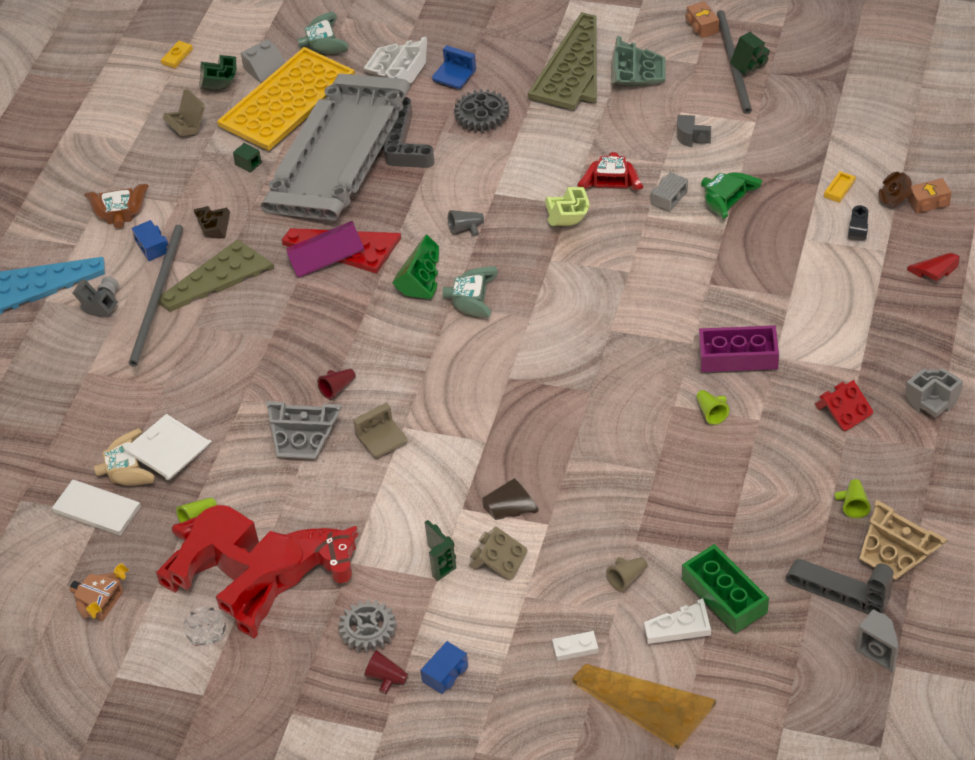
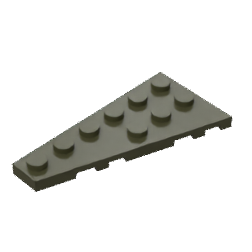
M237 239L163 293L158 304L171 312L190 304L193 299L198 297L203 299L210 292L216 291L217 293L243 282L244 278L249 276L256 277L260 275L259 272L266 269L268 271L275 269L274 264Z

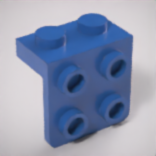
M446 45L443 48L444 63L433 74L432 80L460 89L476 71L475 54Z

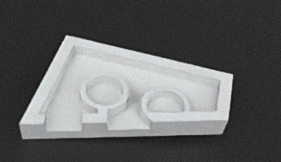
M703 598L697 600V603L688 607L685 605L680 607L679 611L675 613H665L644 622L648 644L711 635V627Z

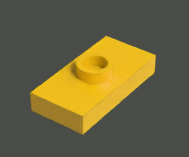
M178 41L161 59V64L176 68L193 50L192 45Z

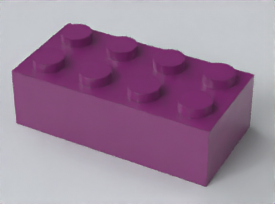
M776 325L699 328L701 372L778 369L779 348Z

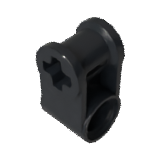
M857 205L852 209L848 238L867 239L869 213L867 207Z

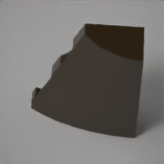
M209 206L194 209L204 235L217 239L225 238L230 211L227 207L212 211Z
M515 478L482 498L483 508L495 520L504 519L507 516H520L521 512L526 511L538 512V507Z

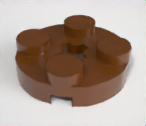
M897 171L891 173L882 182L884 186L882 189H879V199L889 207L895 208L905 198L911 196L913 192L911 189V178L904 172L900 173Z

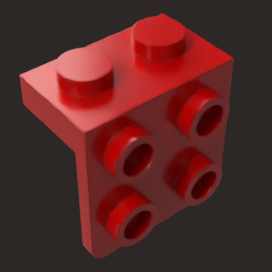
M854 379L847 384L844 381L834 387V392L830 393L828 390L820 395V400L815 403L818 410L827 406L843 431H847L873 414V409Z

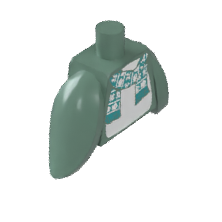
M328 12L313 19L309 26L304 28L306 36L297 39L300 48L309 46L312 51L323 55L347 52L349 45L345 41L335 38L332 26L337 19V15L334 12Z
M496 266L471 269L462 276L455 277L453 287H443V298H452L454 307L467 315L489 319L492 312L484 304L486 284L492 281L498 274Z

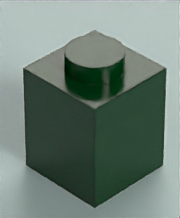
M243 143L233 152L235 165L250 173L262 163L260 151L246 143Z

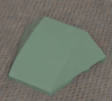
M617 36L611 61L612 84L647 86L665 82V57L648 49H639L635 43H626L622 41V37Z

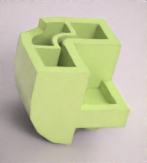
M567 187L563 197H546L545 200L549 212L547 220L551 226L578 224L585 217L590 206L584 187Z

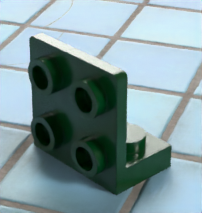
M427 520L424 524L427 544L431 549L429 557L432 577L438 582L457 568L454 552L455 544L449 536L446 537L436 524L433 525Z

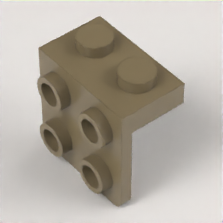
M185 89L179 111L164 113L163 120L180 136L197 135L205 108L204 103L189 89Z
M387 402L353 419L356 436L374 458H379L407 443L406 435L392 419L391 407Z
M495 526L488 533L485 531L480 537L479 542L481 544L471 553L470 557L472 560L469 566L476 570L485 563L507 580H511L518 571L528 550L521 543Z

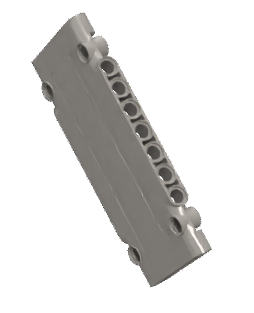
M338 74L332 85L325 88L326 98L317 101L277 168L274 179L269 182L271 191L265 196L261 203V208L270 214L331 221L337 220L342 209L350 204L349 197L351 193L358 191L396 123L399 112L404 107L402 102L411 88L410 83L400 78Z

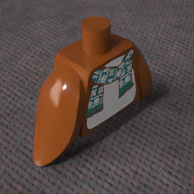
M139 184L133 191L130 188L99 193V197L95 192L91 191L85 193L84 196L90 202L98 218L107 220L109 225L114 224L115 228L124 227V222L132 221L133 216L142 208L149 185Z

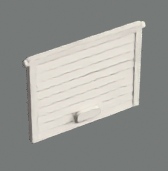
M166 414L125 448V452L164 476L166 480H170L205 450L212 441L207 440Z

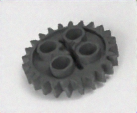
M480 89V92L474 90L473 94L467 92V96L462 95V99H458V103H455L454 114L458 124H462L463 128L468 126V130L474 128V132L478 129H481V132H483L485 128L490 131V127L496 129L497 124L502 125V121L506 122V117H509L510 111L506 97H501V93L496 95V91L489 93V89L486 92H483L482 89Z

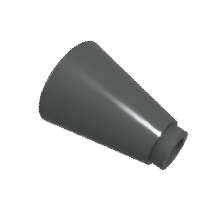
M449 210L448 227L452 234L470 228L472 236L479 235L477 226L484 223L482 213Z

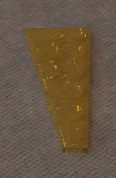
M584 664L572 678V683L677 750L716 705V699L589 664Z

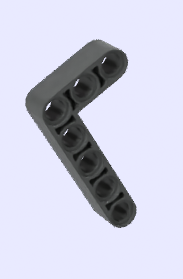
M405 97L402 102L404 107L399 112L398 119L385 141L384 154L386 164L400 167H432L435 159L431 145L406 143L412 119V105L410 98Z
M796 559L786 575V580L795 587L869 615L873 609L879 613L884 612L891 597L894 572L888 565L879 563L875 566L866 584L808 561Z

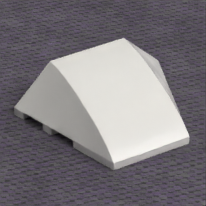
M422 37L421 41L417 42L409 40L405 45L398 46L396 43L377 48L365 65L364 71L377 77L400 78L412 83L426 63L427 38Z

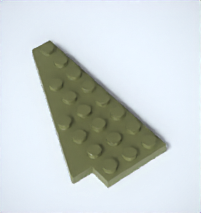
M580 13L529 90V99L575 110L581 100L597 103L596 15Z

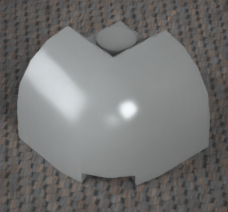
M924 368L907 381L906 396L909 403L919 413L924 410L936 418L944 410L948 412L954 406L961 394L963 380L943 368H940V370H926Z

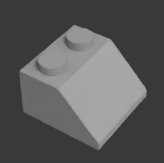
M269 39L241 52L243 68L260 84L286 63L277 46Z
M873 609L859 626L856 651L893 673L896 667L899 647L893 622L885 614Z

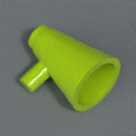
M700 390L697 393V401L709 424H720L728 417L730 409L726 404L727 399L725 395L715 397L705 390Z
M853 479L849 482L846 491L835 492L836 500L845 499L843 512L848 517L862 518L869 514L871 506L860 480Z
M211 497L178 506L176 508L177 518L180 523L197 517L205 509L216 506L217 503Z

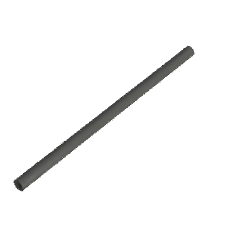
M175 225L129 359L130 366L136 367L140 360L183 232L181 225Z

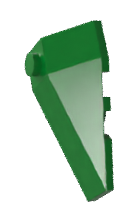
M427 234L422 238L392 282L397 290L401 291L405 296L425 299L433 297L437 289L435 277L438 275L436 263L439 262V245Z

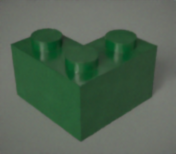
M748 32L739 37L730 64L745 75L751 71L753 72L760 66H764L769 60L770 50L764 46V41L752 32Z

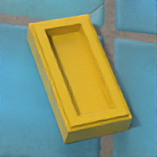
M839 171L825 190L824 197L840 203L856 181V177Z

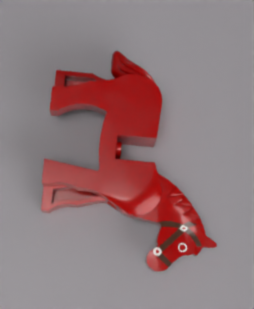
M216 505L205 509L197 517L172 526L173 534L184 542L181 548L160 567L156 574L160 585L176 593L179 590V586L186 590L191 587L194 574L217 566L223 573L234 580L216 596L219 609L235 618L239 631L255 639L258 635L259 626L268 615L275 598L280 593L296 585L316 565L321 564L326 570L331 571L332 578L337 583H345L352 577L350 557L353 551L356 550L355 539L359 534L356 532L357 526L345 530L332 528L304 529L285 535L269 531L259 542L255 524L252 520L229 506Z

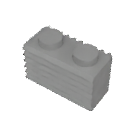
M669 172L666 177L661 178L657 188L654 187L651 190V204L671 212V209L675 207L688 191V179Z

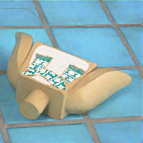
M140 428L119 437L107 450L103 451L104 463L94 466L97 477L108 474L111 483L124 486L154 483L155 476L149 471L141 469L139 460L125 452V448L143 434Z

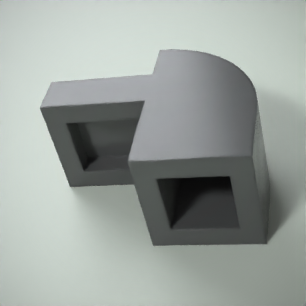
M678 115L677 139L681 144L688 147H693V143L711 144V126L695 125V116Z
M86 279L81 280L72 292L82 303L80 308L84 312L97 317L110 315L118 303L107 289L97 292Z

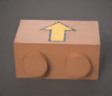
M705 1L687 6L685 18L687 23L691 24L695 33L701 38L719 33V19Z
M943 178L911 186L913 192L908 201L916 214L950 205L952 192Z

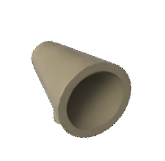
M618 557L615 562L616 565L607 568V579L615 590L623 592L647 568V561L643 557L629 561Z

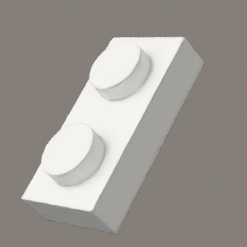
M594 631L552 639L557 661L598 653Z

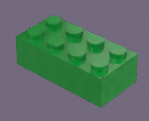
M715 544L682 564V580L701 599H704L705 604L735 634L768 613L769 597Z

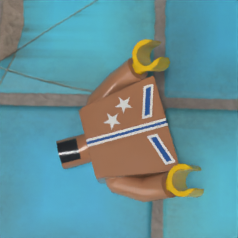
M123 563L118 564L111 573L90 574L83 583L78 581L71 583L70 592L74 593L76 608L82 618L92 617L102 622L123 593L120 579L124 580L126 578L124 573L129 571Z

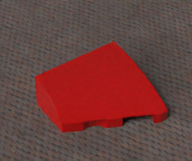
M953 253L943 254L909 265L907 270L920 278L926 275L938 281L942 276L950 275L958 267L960 256Z

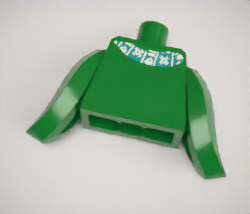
M738 172L718 173L713 179L704 177L701 181V186L705 188L704 198L708 207L722 219L728 217V210L746 192L760 188L763 181L762 179Z

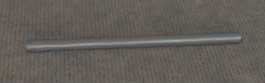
M719 10L717 17L729 61H731L735 48L725 12ZM731 65L743 112L749 114L752 112L742 72Z

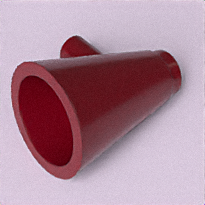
M351 368L338 372L329 370L327 375L318 377V388L325 398L331 400L356 378V374Z
M376 650L366 667L364 676L382 680L383 683L379 691L387 694L392 683L404 685L408 673Z

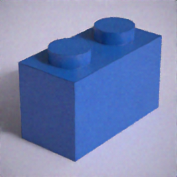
M149 220L131 228L134 240L148 262L166 254L168 241L165 236H161L158 225L155 226Z
M446 641L420 670L422 682L443 694L453 686L460 674L466 672L468 668L467 653Z

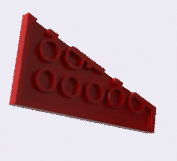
M290 228L282 238V245L291 247L329 230ZM357 231L365 250L338 262L377 274L401 240V233Z

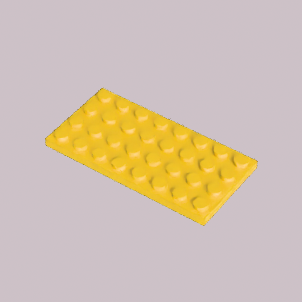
M303 47L217 120V124L219 127L269 151L310 115L319 99L326 98L324 90L332 85L338 74L355 75V70Z

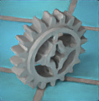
M367 599L366 604L358 601L357 607L351 604V611L344 609L345 616H340V623H338L340 638H342L344 644L348 643L349 649L356 646L357 652L361 648H364L365 653H368L369 648L376 651V646L378 645L384 648V641L390 643V636H395L394 629H397L395 614H392L391 608L386 609L385 603L379 606L378 600H375L373 604H370L369 599ZM379 620L383 621L382 628L378 627ZM353 624H355V625L357 626V627H356V629H357L356 632H353V631L351 630Z

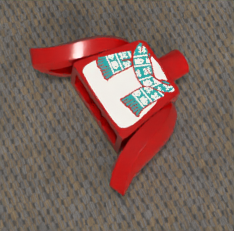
M611 152L609 156H601L599 161L591 163L577 184L578 187L590 188L593 185L594 187L628 188L629 185L633 190L643 189L634 165L616 152Z

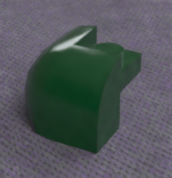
M220 55L218 64L201 62L199 87L209 90H223L229 87L234 81L237 70L236 57Z

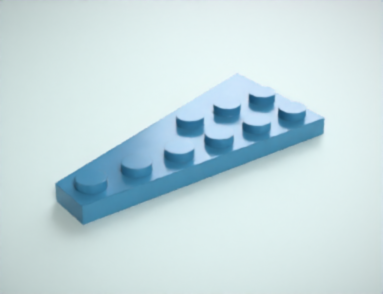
M104 257L0 271V314H3V310L8 308H18L21 303L27 301L34 302L55 294L60 288L66 287L68 289L73 287L74 283L86 279L89 281L104 275Z

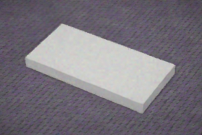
M72 480L54 504L52 510L53 513L121 536L141 505L140 502Z

